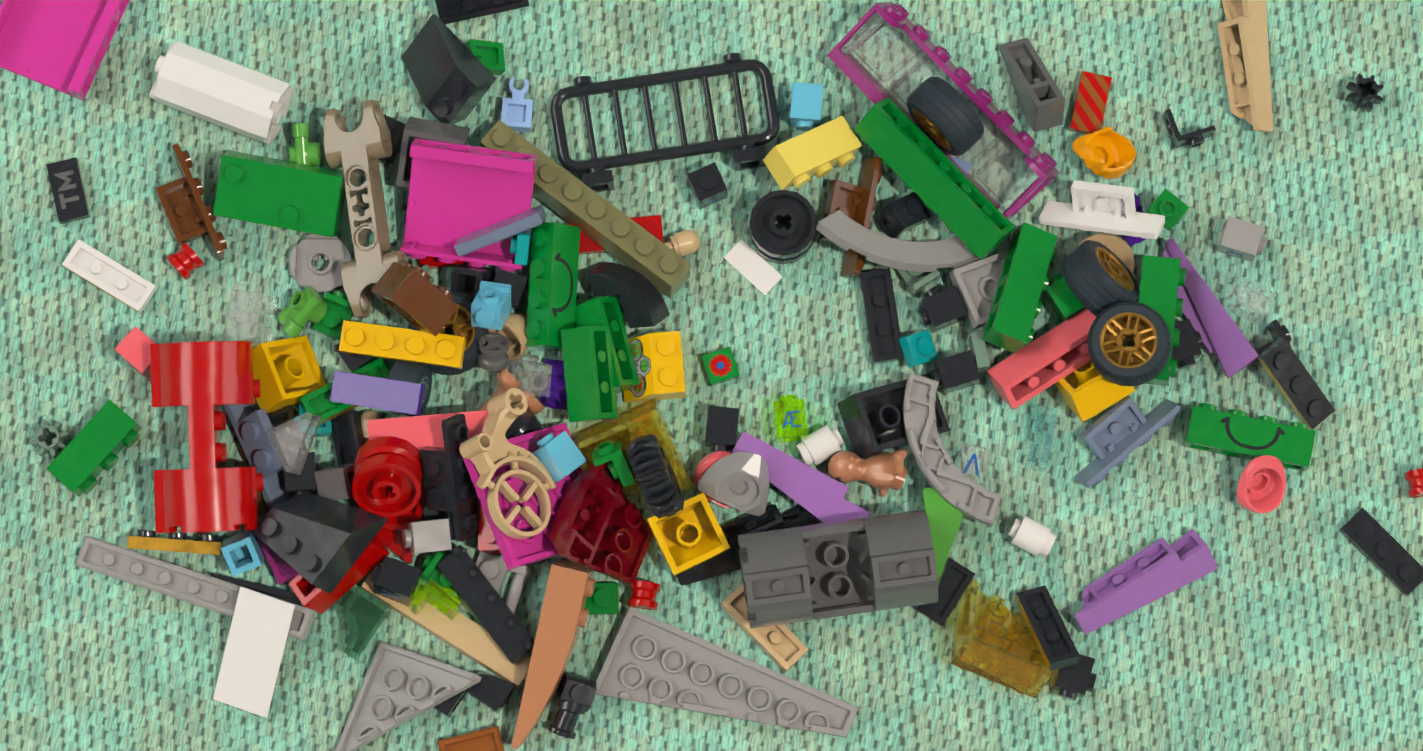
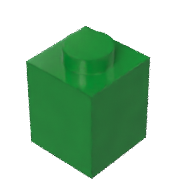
M1062 273L1055 275L1049 280L1048 287H1046L1043 295L1061 322L1086 308L1072 293Z

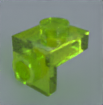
M431 579L426 587L420 585L410 599L413 601L411 612L417 615L428 602L449 619L453 620L460 611L461 601L458 600V594L447 586L442 588Z

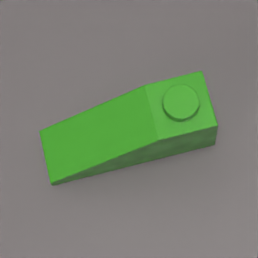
M931 487L923 488L921 498L922 507L925 509L929 521L939 585L962 525L964 514L948 504Z

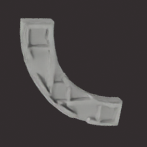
M840 210L819 221L816 230L827 239L846 251L850 248L867 256L866 260L895 269L915 272H936L937 268L951 267L956 269L980 260L977 255L972 254L967 249L966 244L957 235L948 239L929 242L900 240L867 229Z
M909 372L904 391L903 418L906 438L918 468L928 483L948 504L973 520L992 527L1002 495L980 486L968 476H965L955 466L939 437L936 426L935 401L939 382Z

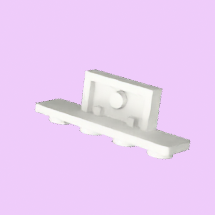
M1074 180L1071 186L1072 204L1048 201L1039 217L1040 224L1141 237L1144 239H1157L1165 223V216L1136 212L1134 188L1077 180Z

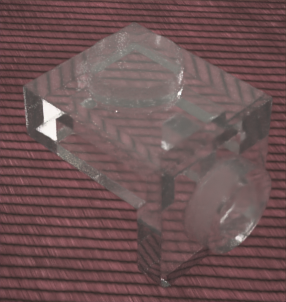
M520 355V360H509L508 372L520 376L519 389L525 396L550 395L552 365L539 361V356Z

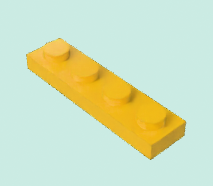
M343 320L339 351L462 369L466 338L441 333L433 336L419 330Z

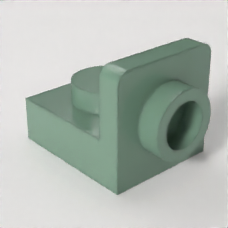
M896 269L913 296L920 292L924 296L928 291L938 287L937 281L941 276L938 269L936 272H915Z
M985 326L975 328L974 332L970 333L968 339L979 375L987 374L990 364L994 363L991 345H985V343L989 342L982 340Z

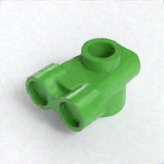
M309 123L292 124V139H294L295 146H289L290 162L321 166L319 141L309 142L308 139Z
M308 286L303 292L297 291L293 294L290 305L285 306L277 318L284 325V331L292 338H296L303 331L304 325L308 320L312 323H318L323 319L327 312V303L322 300L316 289Z

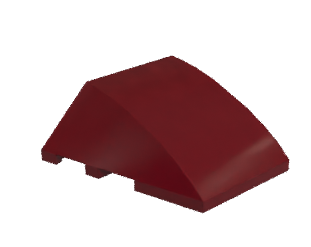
M608 462L598 466H594L592 463L568 485L547 535L559 555L628 585L634 584L653 534L636 504L629 503L622 491L623 484L620 478L614 479L607 467Z

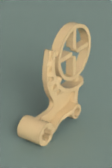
M511 388L489 400L487 404L488 416L484 421L482 432L462 442L459 449L464 458L470 459L480 474L476 486L480 489L489 488L487 504L495 525L511 538L527 539L539 534L547 526L551 515V503L547 491L557 486L547 468L535 455L520 446L511 444L506 439L505 433L507 429L528 408L525 394L520 389ZM501 465H511L510 471L499 475L493 481L491 480L493 474ZM505 478H519L525 481L528 486L519 496L504 480ZM500 491L510 503L515 501L519 503L526 502L535 492L540 505V518L529 506L521 508L519 505L510 508L507 514L503 516L498 503V492ZM520 513L534 529L530 532H524L514 528L510 523Z

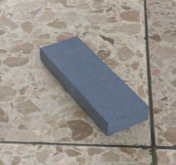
M542 205L458 238L454 248L458 256H464L541 225L546 213Z

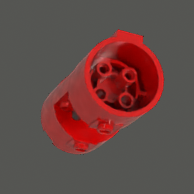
M252 341L150 344L152 407H188L190 469L154 470L156 533L177 532V526H181L182 533L240 530V524H244V530H256L258 526L257 498L258 492H263L264 488L263 473H257V467L221 468V462L227 461L226 443H220V430H226L225 412L219 411V406L255 404V398H261L260 379H254Z

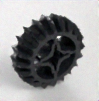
M650 434L647 436L643 435L629 443L627 452L630 464L653 515L661 519L666 516L675 515L676 512L683 510L684 500L678 480L659 439Z

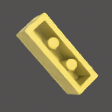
M842 115L776 145L763 159V162L781 190L791 186L797 189L811 180L810 177L816 175L817 178H821L831 172L836 165L843 168L855 160L854 154L862 144Z

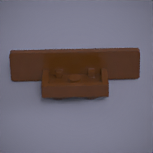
M179 144L172 145L173 155L183 178L156 187V194L178 246L184 241L188 243L207 235L218 262L224 260V250L228 249L222 232L216 233L212 223L216 222V218L213 215L210 204L205 206L201 195L205 193L198 177L193 179L189 168L193 167L188 151H181Z
M872 157L862 161L858 186L837 179L830 181L823 219L840 210L858 224L871 230L869 224L871 214L876 207V188L882 176L881 158ZM820 233V240L833 243ZM850 248L848 251L845 250L840 276L844 278L858 276L865 264L864 255Z

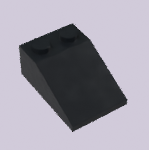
M436 14L429 18L401 56L425 107L442 123L454 125L465 120L497 79Z
M930 373L920 375L932 379ZM907 379L855 393L837 403L853 451L861 459H867L875 454L890 452L909 445L903 418L904 391ZM936 392V426L940 435L950 431Z

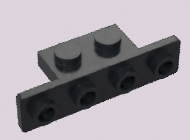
M456 414L442 421L444 448L427 446L420 449L427 510L452 512L456 541L463 542L478 534L479 519L476 511L475 488L459 449L460 444L468 440L465 414Z

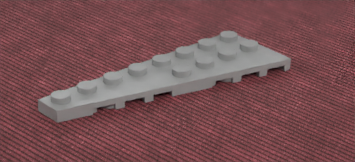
M631 607L627 611L596 680L597 690L595 694L844 738H846L859 709Z

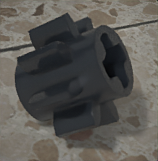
M1360 73L1356 77L1357 84L1353 82L1347 84L1346 88L1352 92L1347 95L1345 101H1352L1355 105V112L1360 107L1365 108L1369 113L1373 109L1372 102L1379 105L1382 102L1383 98L1377 94L1384 86L1377 85L1374 81L1375 75H1372L1370 78H1363ZM1363 88L1368 90L1366 98L1361 96Z

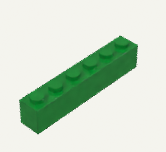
M889 97L874 104L855 126L854 130L860 135L861 140L870 146L881 157L883 163L892 168L902 178L905 186L913 190L923 200L925 206L935 212L945 222L947 229L955 233L966 244L967 249L981 260L994 252L1016 228Z

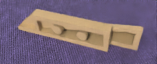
M1221 0L1227 21L1218 23L1230 111L1238 118L1246 120L1253 126L1252 129L1255 131L1271 132L1273 131L1266 0Z

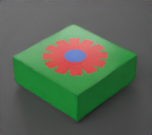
M731 347L701 356L710 386L740 377Z

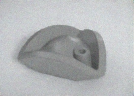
M737 452L727 455L715 462L704 473L698 483V490L739 511L760 516L765 513L769 495L767 463L762 456L755 453Z

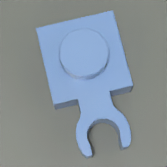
M511 78L509 81V93L512 98H502L501 121L514 131L531 132L533 99H524L529 92V82L527 79H525L524 88L516 90L514 88V78Z

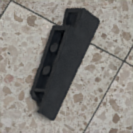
M772 504L766 507L765 513L760 516L749 514L721 526L731 549L677 574L680 585L685 586L741 569L740 547L737 535L818 524L816 516L800 504L780 514L776 504Z

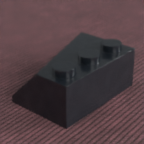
M305 492L272 507L253 533L308 582L331 594L388 519Z

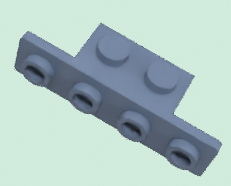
M1126 396L1080 434L1096 456V459L1074 477L1076 481L1087 488L1101 483L1106 477L1105 474L1113 467L1123 464L1128 459L1129 454L1137 447L1148 443L1152 438V434L1160 427L1170 424L1175 419V415L1181 410L1179 405L1165 399L1149 414L1144 416L1131 397Z
M252 404L224 406L250 467H257V473H263L264 488L262 494L268 508L271 509L278 504L292 499V496L288 495L285 491V480L280 471L289 464L265 409L254 411Z

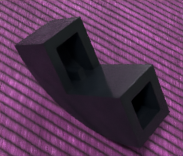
M603 262L587 274L594 297L619 294L629 328L656 326L670 315L664 299L655 286L642 274L630 267L618 263Z
M477 674L482 677L480 682L438 704L434 708L450 718L466 694L469 693L498 714L516 687L501 678Z

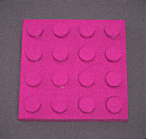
M562 423L507 440L511 444L520 446L533 453L539 449L536 443L551 432L554 436H557L561 432L566 431L571 439L572 437L566 423ZM462 456L508 571L559 555L547 534L568 485L585 470L583 464L555 483L557 487L547 491L551 503V515L545 529L530 538L515 539L504 534L493 522L487 504L489 488L480 489L476 486L480 474L473 462ZM501 465L495 471L491 480L493 481L499 475L510 471L511 465ZM516 477L504 479L519 496L528 486L525 481ZM500 491L498 492V503L503 516L507 514L510 508L519 505L521 508L529 506L540 518V505L535 492L528 501L523 503L518 501L510 503ZM520 513L510 523L511 526L520 531L530 532L534 529Z

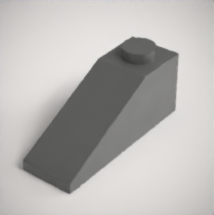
M1028 37L1000 45V52L1020 108L1033 131L1037 132L1062 125L1065 98Z

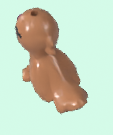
M840 451L829 460L828 472L833 479L841 483H850L856 480L864 481L878 488L879 496L885 497L888 488L899 491L905 481L907 468L904 467V459L907 456V451L883 452L867 459H861L851 451Z

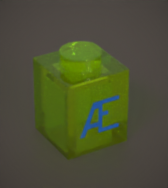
M784 395L779 397V401H773L776 443L801 441L802 438L808 437L804 399H797V395Z

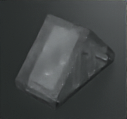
M306 412L268 430L285 471L297 475L301 474L320 424L321 416Z

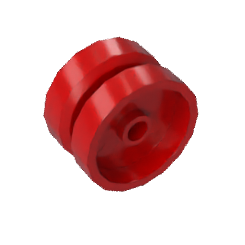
M394 436L377 437L361 446L355 457L352 482L353 497L358 505L367 512L382 517H396L409 512L415 507L421 496V479L423 477L421 456L418 449L407 440Z

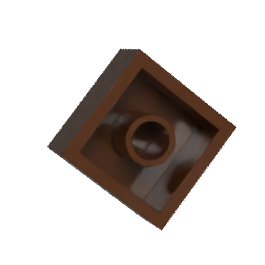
M393 262L371 290L413 327L433 336L438 335L459 308L451 301L454 297L453 294L441 285L437 287L429 281L431 276L417 265L414 267L408 262L405 265Z

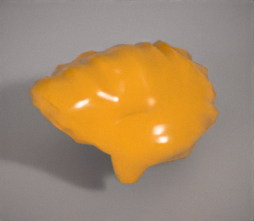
M1104 127L1091 134H1084L1075 139L1072 144L1074 153L1083 160L1086 167L1091 169L1095 175H1101L1106 179L1120 178L1126 174L1129 168H1132L1137 154L1132 142L1123 135L1113 131L1112 127Z

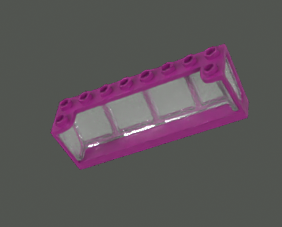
M892 2L876 3L827 56L874 104L889 97L996 208L1010 220L1060 173L1055 168L1057 166L1056 161L1048 153L1044 152L1041 154L1034 146L1036 144L1035 140L1026 131L1020 132L1013 125L1015 120L1004 109L999 111L991 103L994 99L985 89L981 87L977 89L970 82L972 76L963 67L959 66L957 68L949 60L951 55L941 45L935 46L928 39L930 34L923 26L918 23L914 25L907 18L909 12L898 2L895 4ZM929 77H939L956 89L972 106L984 125L982 138L961 156L950 155L940 148L917 124L907 108L908 96Z

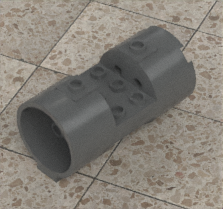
M925 509L737 535L750 629L938 603V574L935 550Z

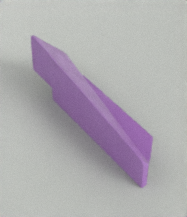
M1170 238L1165 244L1163 257L1181 259V268H1186L1185 287L1179 286L1178 298H1183L1182 316L1185 320L1190 319L1194 332L1198 331L1200 333L1207 353L1209 355L1214 352L1216 353L1222 369L1229 379L1254 363L1258 358V354L1174 239Z
M744 431L742 432L733 449V453L750 452L762 456L768 466L769 482L822 522L828 523L870 517V512L844 499L849 491L848 486Z
M1193 529L1171 546L1162 537L1086 586L1082 594L1084 601L1082 609L1075 613L1074 617L1084 634H1088L1217 569V564L1208 545Z

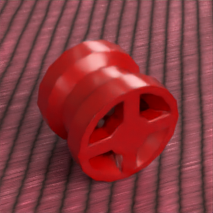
M185 241L180 245L179 251L175 254L170 253L166 257L185 280L191 277V272L195 268H201L205 265Z
M1423 468L1404 473L1405 480L1410 485L1408 490L1409 498L1423 497Z
M635 580L634 584H630L629 587L632 590V594L627 600V606L638 609L657 610L656 594L660 592V584Z

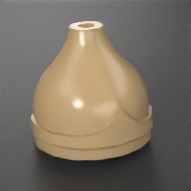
M526 312L510 313L502 330L488 329L489 333H499L508 338L509 350L507 354L509 360L520 358L528 348L525 346L527 343Z

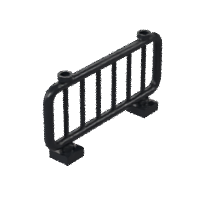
M730 53L723 56L724 63L595 83H592L590 76L576 77L573 79L574 86L560 89L551 100L550 112L558 160L566 170L572 173H586L582 174V181L596 193L615 190L612 170L606 169L729 150H736L733 151L735 171L765 167L763 162L765 155L762 145L768 144L776 138L780 129L771 72L761 61L756 59L742 60L740 53ZM754 71L760 76L768 127L763 133L748 135L738 73ZM732 74L742 136L718 140L708 77ZM702 79L712 141L688 144L678 82ZM672 83L682 146L658 149L648 87ZM642 88L652 150L628 154L618 91ZM612 92L622 155L597 158L588 96ZM582 97L591 152L590 160L575 161L569 155L562 105L571 98Z

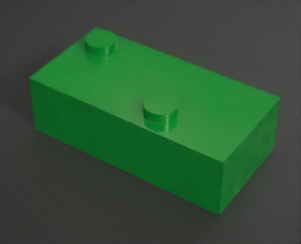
M229 150L221 156L213 215L334 237L340 231L346 194L344 173L339 170Z

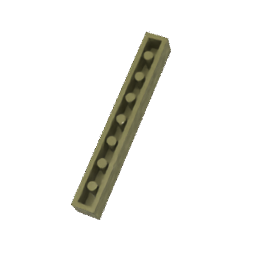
M501 120L480 141V147L537 155L533 196L570 224L579 227L582 233L624 265L642 274L669 299H672L690 278L691 264Z

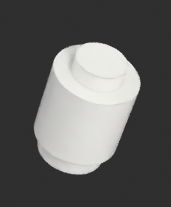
M825 425L801 439L802 442L797 444L796 448L805 464L808 466L815 464L817 466L840 452V445L844 444V441L836 427L830 430L828 425Z
M1025 515L1021 520L1016 518L1008 532V535L1012 537L1011 544L1035 556L1040 554L1044 557L1048 555L1057 536L1050 532V528Z

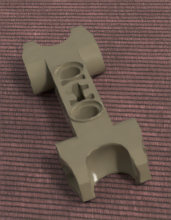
M373 99L364 102L362 123L358 129L352 132L348 131L341 110H336L335 108L327 109L323 137L325 156L329 166L332 169L343 167L355 260L343 262L341 274L343 288L348 297L352 312L356 318L360 319L369 317L371 297L373 295L371 290L391 264L397 262L405 265L408 262L404 251L391 252L378 159L392 155V141L381 106L378 101ZM365 173L366 181L360 186V176ZM371 233H374V242L369 246L367 242L368 237Z

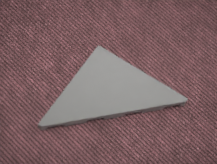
M380 641L335 751L357 750L480 682L482 677Z

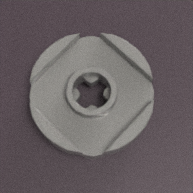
M309 234L292 250L290 270L299 286L303 289L311 286L319 294H324V292L332 293L334 290L343 287L341 266L343 262L352 260V257L345 244L336 236L328 237ZM319 256H324L325 261L329 262V266L324 267L323 271H318V268L313 266V261H318Z

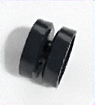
M789 190L769 192L758 200L751 212L749 234L752 246L761 257L772 263L783 265L800 260L807 255L814 245L817 227L815 210L810 202L797 192ZM780 225H786L788 227V230L784 227L780 230L777 228Z

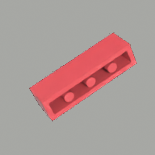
M1084 308L1032 341L1028 346H1024L1016 353L988 369L987 373L997 394L1014 410L1089 362L1091 359L1087 344L1088 333L1097 316L1092 314L1087 308Z
M488 411L368 420L369 440L377 437L394 436L407 440L419 452L420 449L427 446L444 448L443 420L456 414H465L468 439L482 432Z

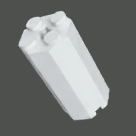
M177 41L170 44L166 57L161 55L158 58L154 70L155 73H158L157 81L153 83L149 97L168 107L270 145L281 129L278 126L281 117H286L293 90L290 88L291 85Z

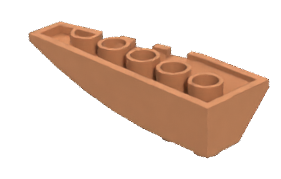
M561 558L551 564L511 745L513 749H518L522 746L542 717L570 661L580 627L585 628L589 609H584L587 597H592L596 579L591 578L592 569L567 559Z

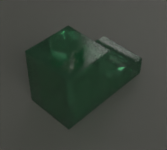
M359 586L354 591L348 590L340 602V605L343 607L340 612L347 618L349 624V639L343 652L355 661L359 659L391 611L388 605Z

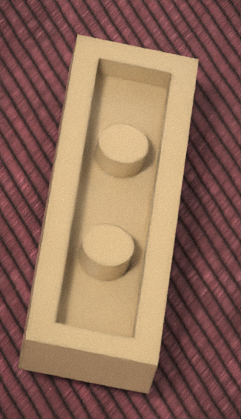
M742 583L721 603L720 607L786 673L809 649L784 624L750 629L744 584Z

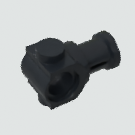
M569 672L563 674L555 696V705L559 709L553 725L549 726L548 730L565 738L575 739L576 733L574 729L578 717L590 709L597 690L596 681Z

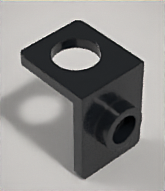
M1171 109L1165 110L1162 116L1174 149L1187 145L1188 148L1200 146L1205 143L1204 139L1212 137L1216 131L1215 125L1180 136Z

